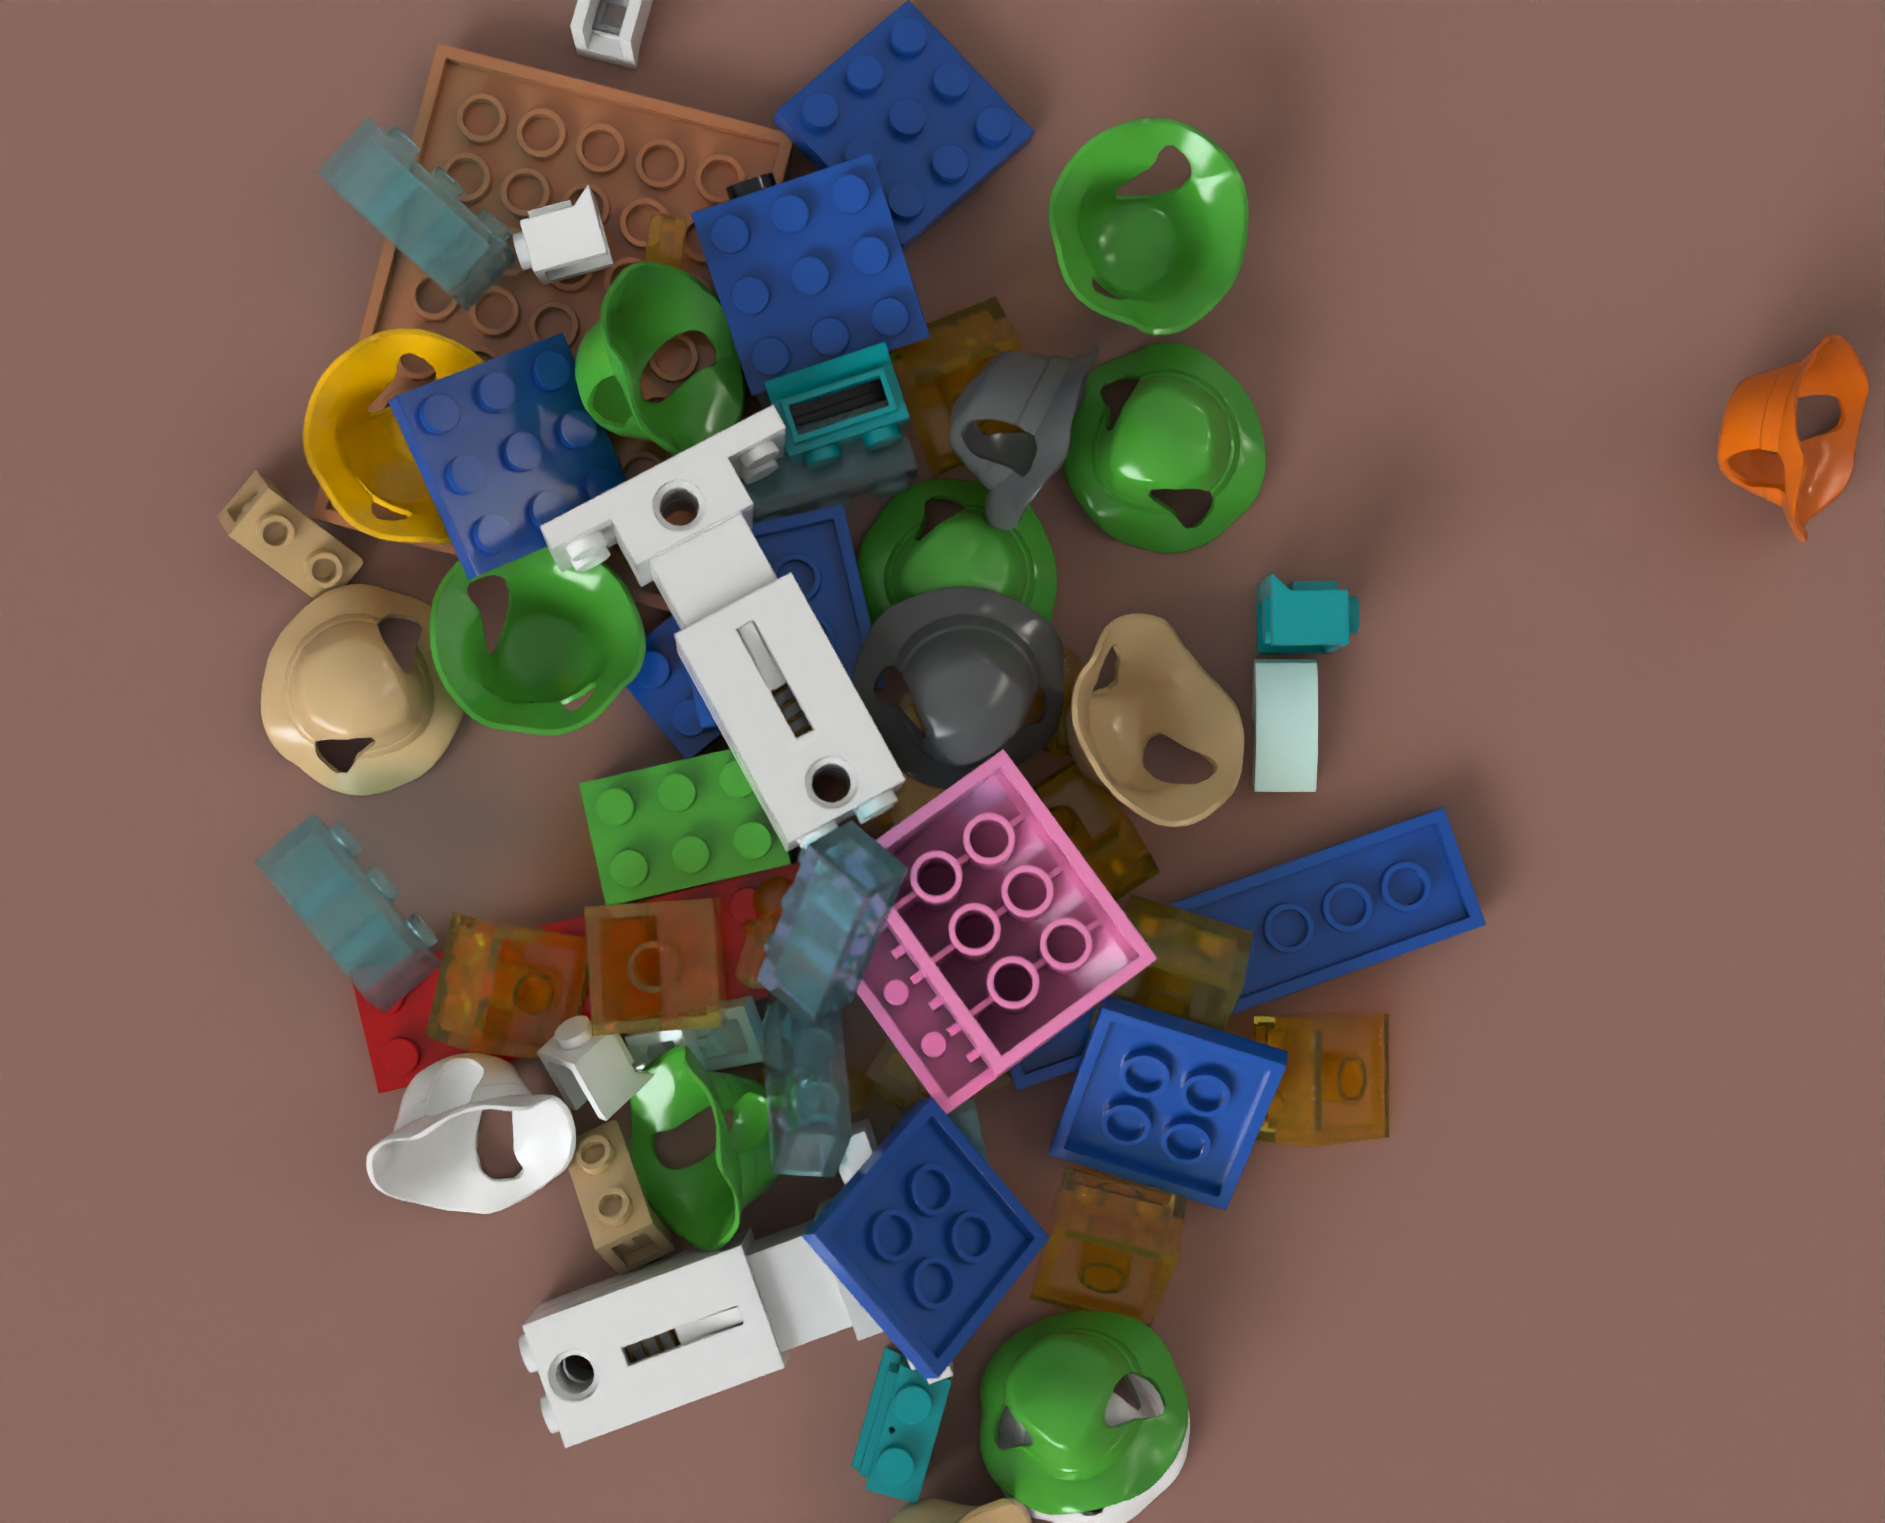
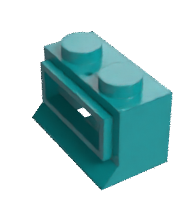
M886 342L764 381L771 405H774L786 427L785 447L792 465L804 462L806 469L819 468L841 459V449L864 442L868 450L894 443L902 438L900 430L911 426L910 416ZM880 378L889 406L798 435L789 408Z
M1270 573L1256 585L1257 654H1330L1349 644V634L1358 633L1360 619L1358 597L1349 596V590H1337V581H1293L1286 586L1275 575Z
M885 1347L851 1466L860 1471L859 1475L867 1477L866 1490L918 1504L952 1383V1376L928 1384L927 1379L917 1369L911 1370L906 1356L901 1351Z

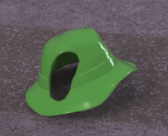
M1146 117L1134 119L1109 128L1090 139L1066 164L1052 190L1048 207V220L1058 264L1065 283L1085 306L1107 318L1131 325L1144 333L1169 335L1185 330L1209 313L1228 293L1243 263L1248 237L1249 208L1246 188L1241 174L1232 159L1216 142L1191 125L1173 119ZM1165 146H1175L1186 156L1191 165V176L1181 187L1152 195L1122 196L1116 194L1118 188L1148 170L1155 163L1159 152ZM1094 279L1108 293L1121 300L1109 298L1096 292L1092 286V280Z
M639 261L623 269L608 288L600 308V319L586 332L579 346L575 360V378L578 391L586 411L601 427L622 437L653 441L658 446L669 451L673 456H676L740 422L746 400L743 369L719 297L702 282L679 268L655 261ZM684 332H702L715 347V362L709 367L694 373L661 403L647 402L642 397L640 380L644 368L655 352L669 339Z
M1158 342L1143 346L1134 352L1110 360L1087 375L1086 396L1081 410L1072 419L1069 450L1062 468L1077 501L1101 530L1128 545L1151 552L1173 554L1191 551L1208 544L1248 510L1257 498L1264 481L1266 450L1256 409L1239 381L1218 362L1194 347L1175 342ZM1127 378L1140 380L1123 406L1116 424L1111 430V409L1102 398L1101 391L1103 387L1117 380ZM1199 489L1207 492L1210 491L1212 503L1204 518L1193 527L1186 528L1179 521L1174 509L1152 496L1150 492L1151 490Z
M930 479L916 483L899 492L884 507L865 535L858 554L857 566L871 626L887 609L902 600L933 590L963 586L997 591L1028 606L1050 623L1057 591L1056 563L1047 534L1031 506H1027L1022 520L1013 529L1005 531L994 528L987 522L985 518V501L988 489L980 481ZM930 499L957 502L966 509L938 524L921 540H918L924 526L927 524L925 504Z
M548 546L469 580L460 560H458L441 581L435 593L430 614L431 653L436 671L444 687L467 715L482 725L494 729L552 736L567 734L585 727L600 716L619 693L635 679L641 670L645 658L646 638L641 617L627 586L617 573L604 561L584 572L577 573L574 567L561 572ZM496 575L504 578L509 590L505 623L493 653L490 654L486 645L481 612L477 605L471 601L467 591L470 583L485 576ZM592 688H595L589 699L578 710L569 711L563 707V705L584 696Z
M681 1045L658 1056L642 1069V1071L654 1074V1076L630 1098L631 1155L648 1204L659 1218L696 1249L704 1252H714L720 1250L735 1235L740 1225L741 1211L766 1192L778 1178L785 1159L784 1125L779 1107L772 1095L762 1085L744 1075L705 1070L694 1053L687 1046ZM712 1106L716 1122V1149L698 1163L679 1169L663 1165L654 1149L655 1135L678 1127L705 1108ZM731 1109L733 1111V1126L729 1133L724 1114Z
M1072 1310L1048 1316L1006 1340L989 1360L980 1384V1450L985 1467L994 1482L1009 1496L1027 1507L1044 1514L1062 1515L1092 1511L1130 1500L1146 1492L1161 1479L1176 1459L1188 1426L1187 1395L1170 1351L1155 1331L1141 1321L1124 1314L1099 1310ZM1127 1374H1135L1149 1381L1162 1400L1164 1406L1162 1415L1150 1418H1135L1109 1427L1104 1421L1105 1411L1112 1392L1121 1378ZM1006 1406L1032 1436L1033 1444L1021 1443L1009 1449H1000L999 1426Z

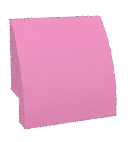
M1004 749L846 861L848 871L797 907L799 914L930 1097L937 1102L947 1115L1158 959Z

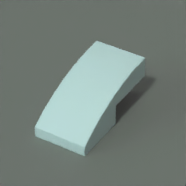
M1254 659L1251 716L1254 723L1252 786L1254 792H1316L1318 763L1316 659Z
M752 995L728 1000L634 1030L625 1036L629 1052L635 1061V1068L642 1070L652 1060L668 1050L681 1045L687 1046L694 1053L703 1068L710 1071L763 1062L771 1052Z

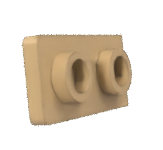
M258 470L253 472L217 515L229 537L313 599L331 589L347 585L363 565V559L359 554L286 500L276 484Z
M611 1120L576 1136V1148L568 1169L595 1250L620 1276L676 1250L669 1228L648 1204L621 1125L616 1120Z

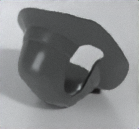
M1093 345L1073 357L1046 356L1013 350L999 352L967 382L958 395L950 417L949 443L953 452L988 489L985 501V518L994 528L1005 531L1013 529L1022 520L1023 513L1037 492L1063 465L1069 450L1072 419L1081 410L1084 403L1088 371L1097 360L1099 345ZM985 419L1016 424L1018 427L1029 432V434L1020 432L985 433L979 429L974 421Z
M977 587L943 588L902 600L887 609L876 620L869 630L859 654L852 683L899 769L921 783L948 789L1002 749L1005 750L1014 764L1018 766L1046 746L1059 724L1063 710L1064 648L1057 632L1046 619L1011 597L997 591ZM894 666L899 672L903 673L926 734L904 713L901 707L893 703H885L876 697L875 689L877 683L888 667ZM1039 688L1043 700L1042 717L1035 723H1023L1031 707L1034 692H1037Z

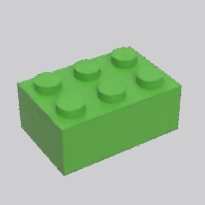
M730 749L579 783L606 906L640 900L795 863L792 850L786 852Z

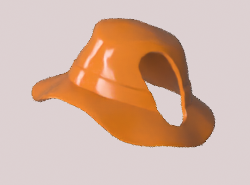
M1831 334L1824 337L1802 360L1744 378L1735 387L1727 402L1719 430L1717 460L1722 474L1734 484L1782 507L1794 536L1801 542H1806L1809 536L1805 525L1843 492L1854 467L1856 442L1869 393L1867 371L1854 348L1845 338L1838 334ZM1811 395H1831L1836 397L1841 410L1837 426L1821 435L1800 441L1797 434L1796 414L1798 398Z

